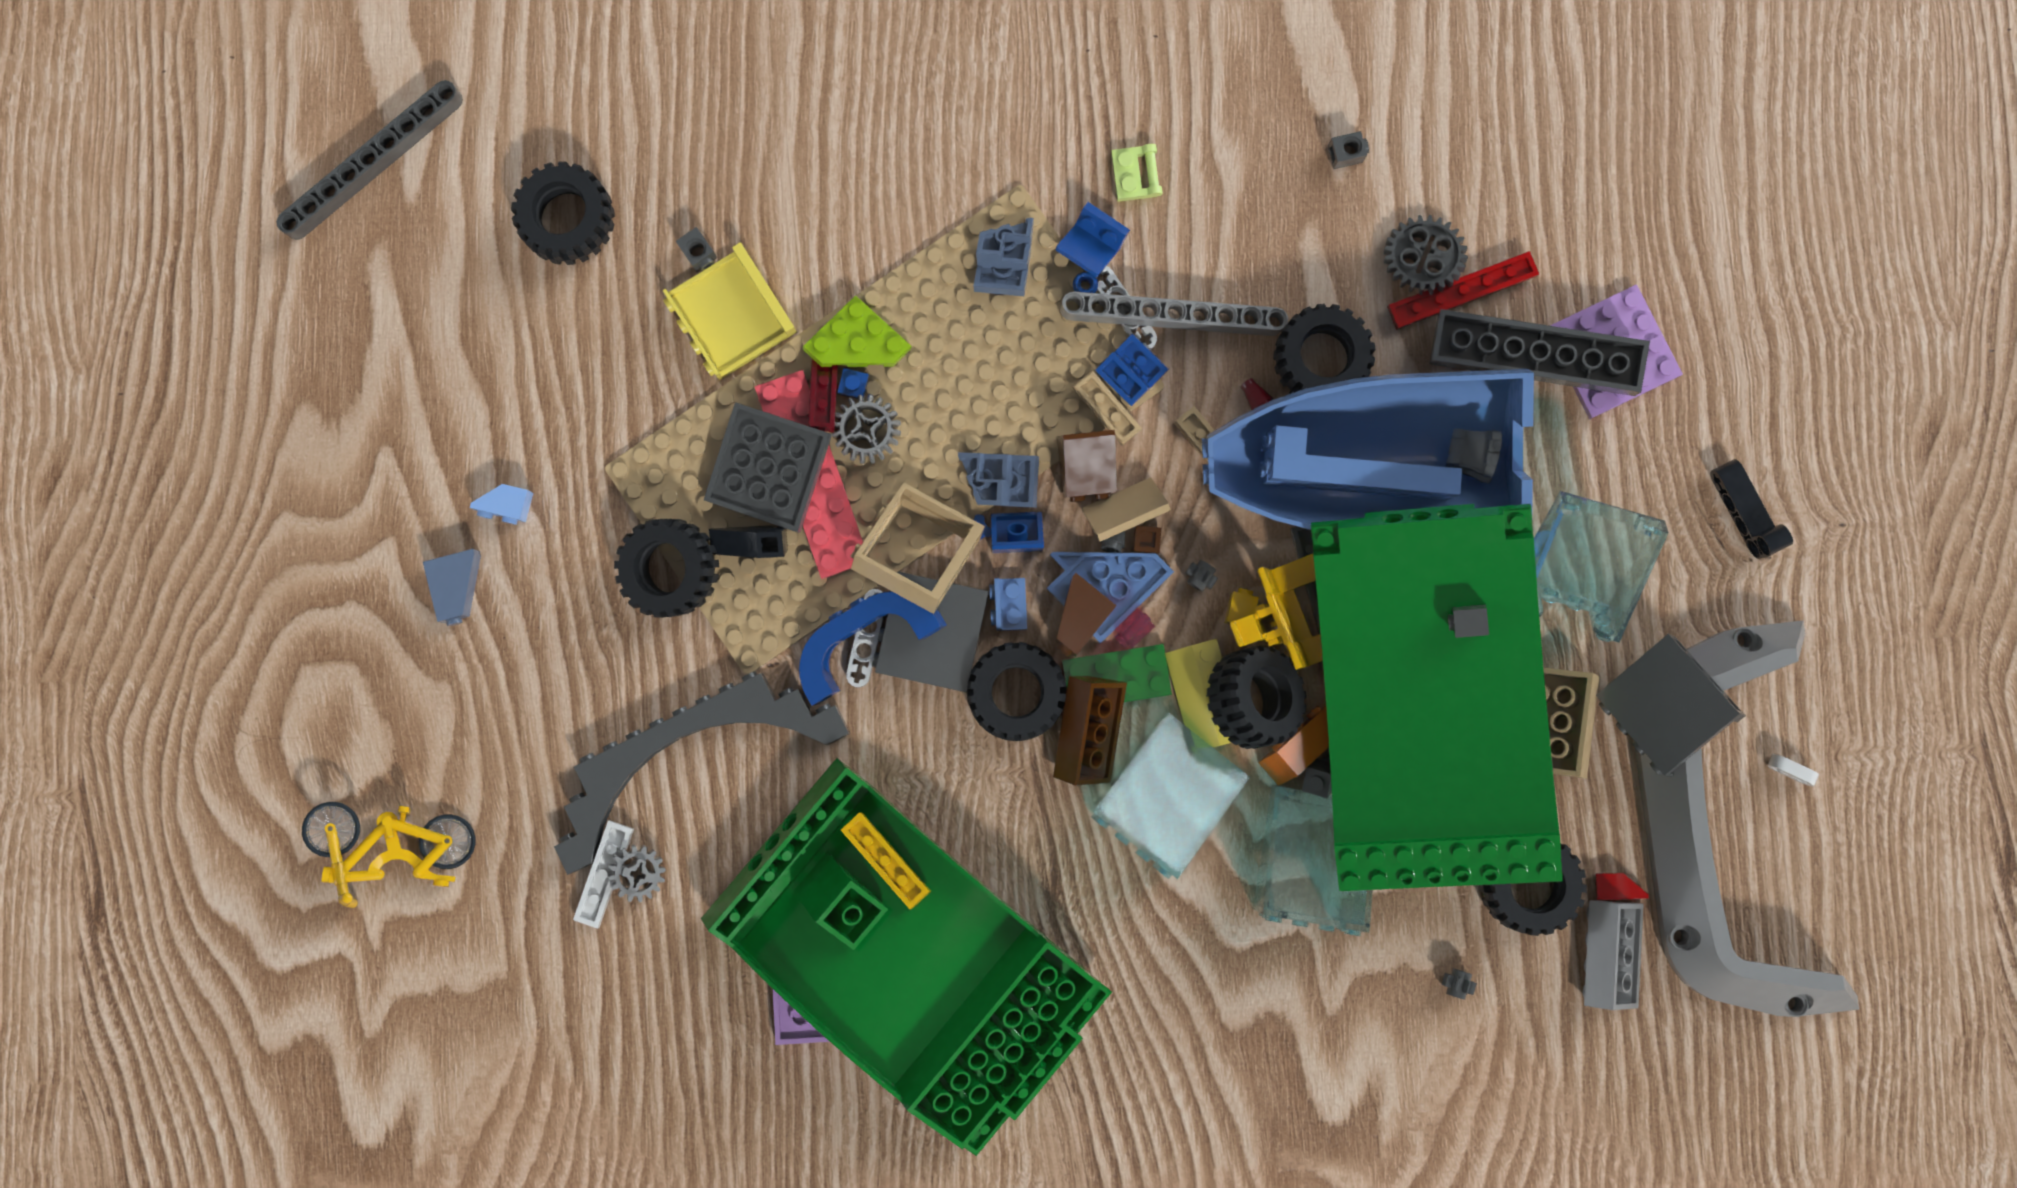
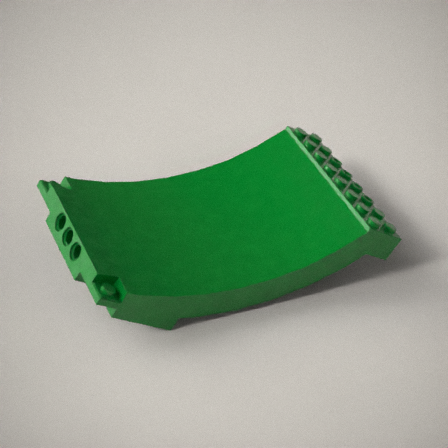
M1474 504L1370 512L1365 513V518L1311 522L1328 723L1334 850L1339 891L1563 881L1560 832L1544 680L1531 504L1475 508ZM1486 604L1489 635L1455 638V630L1449 631L1448 615L1453 614V607Z
M838 758L834 760L701 917L702 922L710 933L730 946L818 1032L884 1089L901 1101L908 1112L962 1150L965 1148L975 1156L980 1153L1009 1117L1014 1121L1019 1117L1081 1042L1083 1037L1079 1032L1112 993L1108 987L1092 976L1083 966L999 898L926 835L870 783ZM859 812H862L931 890L913 909H909L841 831Z

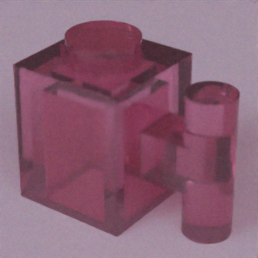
M1137 608L1114 630L1117 633L1115 639L1124 648L1129 646L1132 649L1155 625L1146 613H1142Z

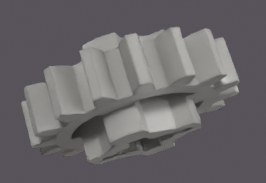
M632 845L630 852L622 848L623 855L621 857L613 856L617 863L609 864L608 866L609 869L614 871V873L608 875L609 880H615L611 888L613 890L620 889L617 894L620 898L627 894L629 902L632 901L634 896L637 897L639 902H642L643 895H647L651 899L652 890L660 891L657 883L665 882L660 873L665 872L666 869L665 867L658 866L663 861L662 858L657 857L654 859L656 851L652 849L647 853L645 845H642L640 850H637L636 846ZM635 857L631 863L623 864L629 858ZM646 859L652 863L654 872L646 869ZM640 865V870L643 874L642 876L638 875L634 880L631 871H636ZM619 875L627 877V888L621 883ZM646 882L650 883L645 888L639 890V886H641L642 884Z

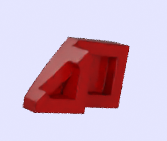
M1596 873L1597 900L1649 898V893L1644 891L1625 873Z

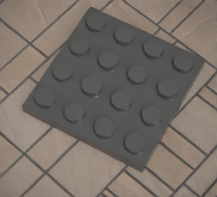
M735 402L704 501L800 533L832 434Z

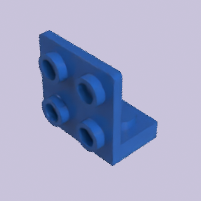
M1088 202L1083 207L1076 224L1059 242L1055 250L1094 277H1098L1120 251L1130 229Z

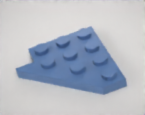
M1052 552L1050 556L1062 567L1064 572L1047 587V590L1064 606L1072 576L1077 573L1116 604L1115 609L1093 635L1101 643L1174 571L1156 553Z

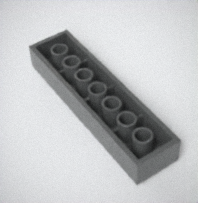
M1441 309L1437 316L1429 364L1470 371L1529 369L1534 372V381L1636 396L1642 391L1650 341Z

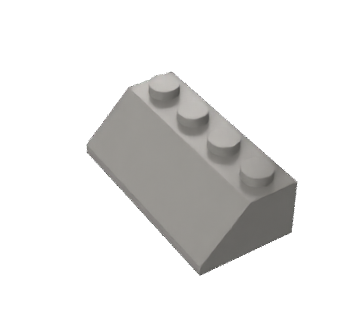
M1589 900L1587 908L1588 932L1585 937L1587 957L1584 962L1586 977L1582 992L1584 1006L1608 1010L1636 1009L1639 1007L1643 903Z

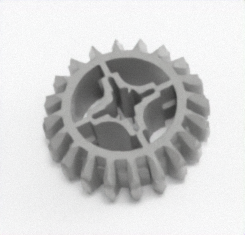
M869 394L867 402H864L863 396L858 395L859 403L855 404L854 400L850 398L848 401L851 407L847 408L842 404L840 408L845 413H835V418L840 420V422H835V429H839V431L833 432L832 436L833 438H841L835 445L837 448L845 446L841 451L844 456L850 451L852 452L850 455L851 461H855L857 456L860 455V463L864 464L866 456H869V460L873 464L875 463L874 455L878 454L879 458L884 460L885 457L882 451L885 450L889 454L893 453V450L888 445H898V441L892 437L901 436V431L894 429L899 427L901 422L900 420H892L898 414L896 411L888 413L892 407L890 403H886L881 407L883 398L879 397L876 403H873V395ZM873 410L882 416L880 418L868 419L861 411ZM855 415L857 426L851 430L850 434L846 435L847 423ZM860 419L865 424H868V427L870 424L872 425L870 431L873 439H870L869 435H866L865 432L863 434L860 433L863 431ZM887 423V434L879 444L876 439V433L882 428V425ZM861 439L867 440L872 448H858L850 442L854 440L857 442Z

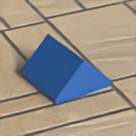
M1042 512L991 514L992 553L1038 552L1044 550Z

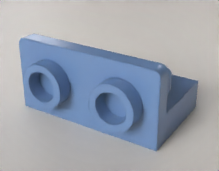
M994 578V584H989L990 600H995L996 610H991V625H996L997 631L1027 630L1025 578Z

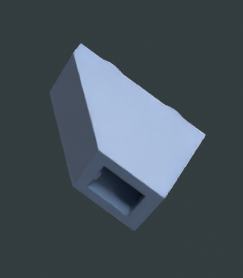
M501 484L471 502L470 508L476 510L477 516L492 519L493 515L502 517L501 521L513 525H517L518 521L526 523L533 493L526 489Z

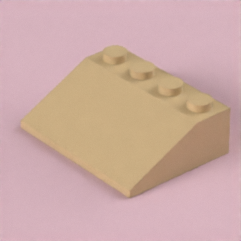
M1544 668L1553 774L1587 779L1597 703L1596 695L1598 694L1600 676L1594 673Z

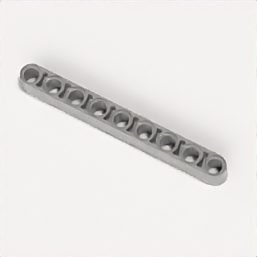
M1085 292L1067 293L1060 306L1062 316L1071 321L1264 336L1278 335L1288 323L1287 313L1277 307ZM1073 301L1078 304L1079 309L1071 311L1067 308L1066 303ZM1095 303L1101 304L1104 312L1096 313L1091 305ZM1120 305L1126 306L1129 309V314H1120L1117 307ZM1145 307L1151 308L1155 316L1147 317L1142 309ZM1174 309L1178 311L1180 318H1171L1168 315V310ZM1193 312H1202L1205 316V320H1196L1193 316ZM1218 314H1227L1230 318V322H1222L1219 319ZM1244 316H1252L1255 320V324H1247L1244 320ZM1269 318H1277L1280 322V326L1275 327L1271 325L1269 322Z

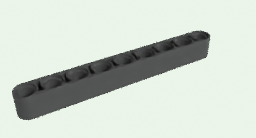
M444 80L435 84L285 209L277 218L278 229L291 239L299 240L304 238L454 113L463 102V97L459 90L450 81ZM453 92L449 99L444 100L446 93ZM433 108V112L430 115L424 116L427 109ZM414 124L411 131L405 132L408 125ZM390 140H394L393 146L386 148V144ZM375 156L374 161L366 165L368 158ZM355 172L354 178L347 181L348 175ZM335 188V194L328 197V192ZM312 205H316L314 212L308 214L309 208ZM296 221V226L289 230L291 222Z

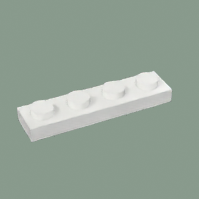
M610 820L607 822L574 915V921L597 929L600 928L613 891L611 885L615 882V880L608 879V875L614 873L608 866L609 864L617 863L613 856L621 857L623 855L622 848L627 850L634 828Z

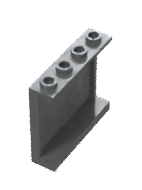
M897 572L930 591L934 589L939 581ZM952 584L937 608L947 626L926 639L919 640L910 624L903 617L890 613L883 616L887 617L885 627H880L878 642L882 643L880 652H875L872 667L876 668L875 673L967 693V685L973 667L989 591Z
M1667 634L1596 695L1601 701L1599 703L1601 709L1607 715L1612 714L1618 722L1615 724L1624 735L1629 734L1633 738L1634 742L1632 744L1640 754H1646L1651 759L1650 766L1660 776L1663 774L1664 776L1672 777L1674 775L1673 771L1732 722L1738 723L1746 716L1680 641L1670 634Z

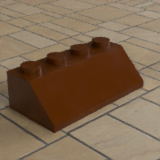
M1069 676L1054 767V778L1075 786L1111 783L1127 682L1092 676Z

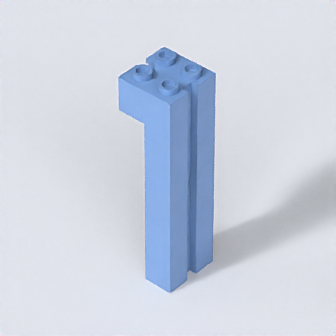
M1275 426L1266 433V436L1262 437L1261 451L1265 452L1264 462L1260 463L1259 476L1263 477V484L1435 500H1448L1451 497L1460 495L1461 468L1306 455L1308 428Z

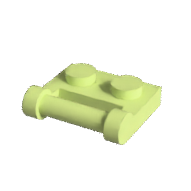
M1156 144L1111 150L1117 202L1158 197L1163 194L1157 174ZM1145 156L1149 182L1148 188H1142L1138 157Z

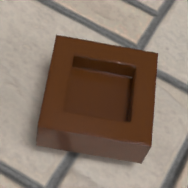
M1136 526L1133 552L1159 554L1162 528Z

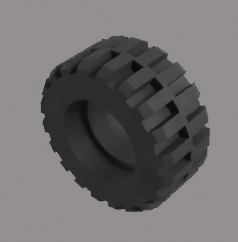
M559 161L558 166H554L550 162L544 164L545 169L543 170L533 169L531 171L533 175L529 179L524 177L520 183L523 185L521 190L517 188L513 196L517 199V202L511 203V211L515 214L512 217L513 225L517 228L519 237L540 258L544 260L549 259L554 264L560 265L564 261L567 265H574L576 259H580L582 262L589 260L588 255L592 252L597 255L601 251L599 248L600 244H607L610 239L607 233L608 231H613L614 223L611 219L615 217L614 208L611 206L612 200L601 182L589 170L585 171L582 166L575 163L571 167L567 162ZM562 194L580 196L585 202V214L581 223L575 229L563 234H552L546 231L542 225V214L546 205L553 198Z
M1324 303L1317 304L1315 308L1309 306L1303 309L1301 313H1296L1290 319L1276 341V349L1273 355V360L1276 361L1275 372L1280 374L1282 386H1288L1291 390L1289 394L1306 388L1370 376V370L1375 363L1373 353L1376 351L1375 343L1370 341V338L1373 336L1370 329L1365 330L1362 326L1365 322L1361 317L1355 319L1352 316L1353 311L1347 308L1344 312L1339 310L1340 305L1332 304L1330 307H1326ZM1324 333L1335 337L1341 342L1347 354V363L1340 374L1334 377H1321L1312 373L1305 366L1301 357V347L1310 335Z
M652 519L646 521L645 524L635 526L633 528L634 533H627L622 539L625 545L618 546L616 552L620 557L619 561H614V569H618L619 573L618 576H615L616 584L621 583L623 588L620 590L623 598H630L628 601L630 606L640 608V613L653 615L656 618H665L695 611L696 607H701L706 603L705 597L711 596L715 590L711 587L712 583L718 582L719 575L715 574V568L719 567V560H714L713 554L717 552L715 546L708 545L707 542L710 538L706 533H700L698 526L687 524V521L681 519ZM665 543L675 546L682 554L685 562L684 579L681 585L673 592L660 590L652 581L649 573V561L652 553L659 545Z
M1024 642L1004 643L990 649L985 655L983 654L973 667L967 685L968 704L979 725L991 735L1009 741L1030 740L1050 729L1059 718L1066 699L1065 679L1059 665L1053 660L1054 658L1041 650V648ZM1010 668H1023L1033 673L1038 679L1041 687V697L1038 705L1030 713L1023 716H1010L1000 711L995 705L992 697L993 683L1003 671Z
M1259 645L1225 655L1221 658L1220 662L1216 663L1212 670L1214 673L1210 674L1208 680L1210 687L1207 688L1206 697H1209L1210 702L1207 704L1208 710L1212 711L1213 714L1211 719L1214 725L1219 726L1220 729L1218 731L1224 737H1229L1228 740L1231 743L1239 745L1241 748L1256 749L1283 743L1295 735L1304 719L1302 714H1305L1307 706L1304 704V699L1307 697L1306 691H1303L1302 684H1304L1303 679L1298 676V670L1295 669L1294 664L1289 662L1290 658L1284 653L1280 654V651L1273 647L1269 648L1266 645ZM1252 680L1256 683L1262 695L1263 709L1261 715L1252 702L1250 691Z
M1561 844L1563 881L1554 882L1552 894L1542 906L1536 909H1528L1519 905L1512 895L1511 884L1479 885V891L1484 893L1482 898L1484 905L1489 907V913L1494 919L1499 920L1500 924L1520 933L1539 936V934H1553L1555 929H1564L1568 926L1566 923L1568 920L1574 921L1578 916L1575 911L1577 907L1582 908L1585 900L1581 899L1582 892L1587 893V885L1582 884V878H1585L1586 874L1584 869H1580L1578 866L1581 861L1577 855H1572L1570 853L1571 849L1566 844Z

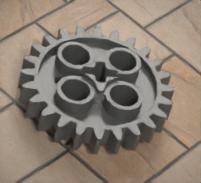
M1418 215L1417 222L1408 218L1407 226L1400 222L1398 230L1393 229L1391 237L1387 238V246L1383 253L1387 255L1385 256L1384 264H1390L1387 268V273L1395 272L1392 281L1401 279L1400 288L1408 284L1410 285V293L1415 288H1418L1420 295L1423 294L1424 289H1428L1430 295H1433L1435 288L1440 292H1443L1445 285L1451 288L1454 282L1453 279L1456 281L1460 279V272H1464L1466 267L1463 263H1466L1468 256L1465 255L1468 247L1462 245L1465 238L1456 237L1459 232L1458 228L1451 231V222L1442 225L1441 217L1436 222H1433L1432 215L1428 216L1427 221H1423L1421 215ZM1433 236L1435 237V240L1433 241L1430 252L1427 255L1422 271L1418 274L1416 270L1425 252L1430 237ZM1413 238H1421L1423 242H1416ZM1437 246H1444L1447 251H1441ZM1404 259H1411L1414 263L1407 264ZM1433 267L1436 268L1439 272L1433 273L1430 272L1427 268Z

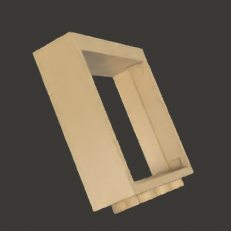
M903 482L897 492L894 491L890 494L887 508L882 507L875 518V521H877L875 526L870 525L863 536L864 542L862 545L857 544L855 546V550L851 554V558H853L851 569L934 614L980 541L985 526ZM902 506L965 539L932 591L868 557Z

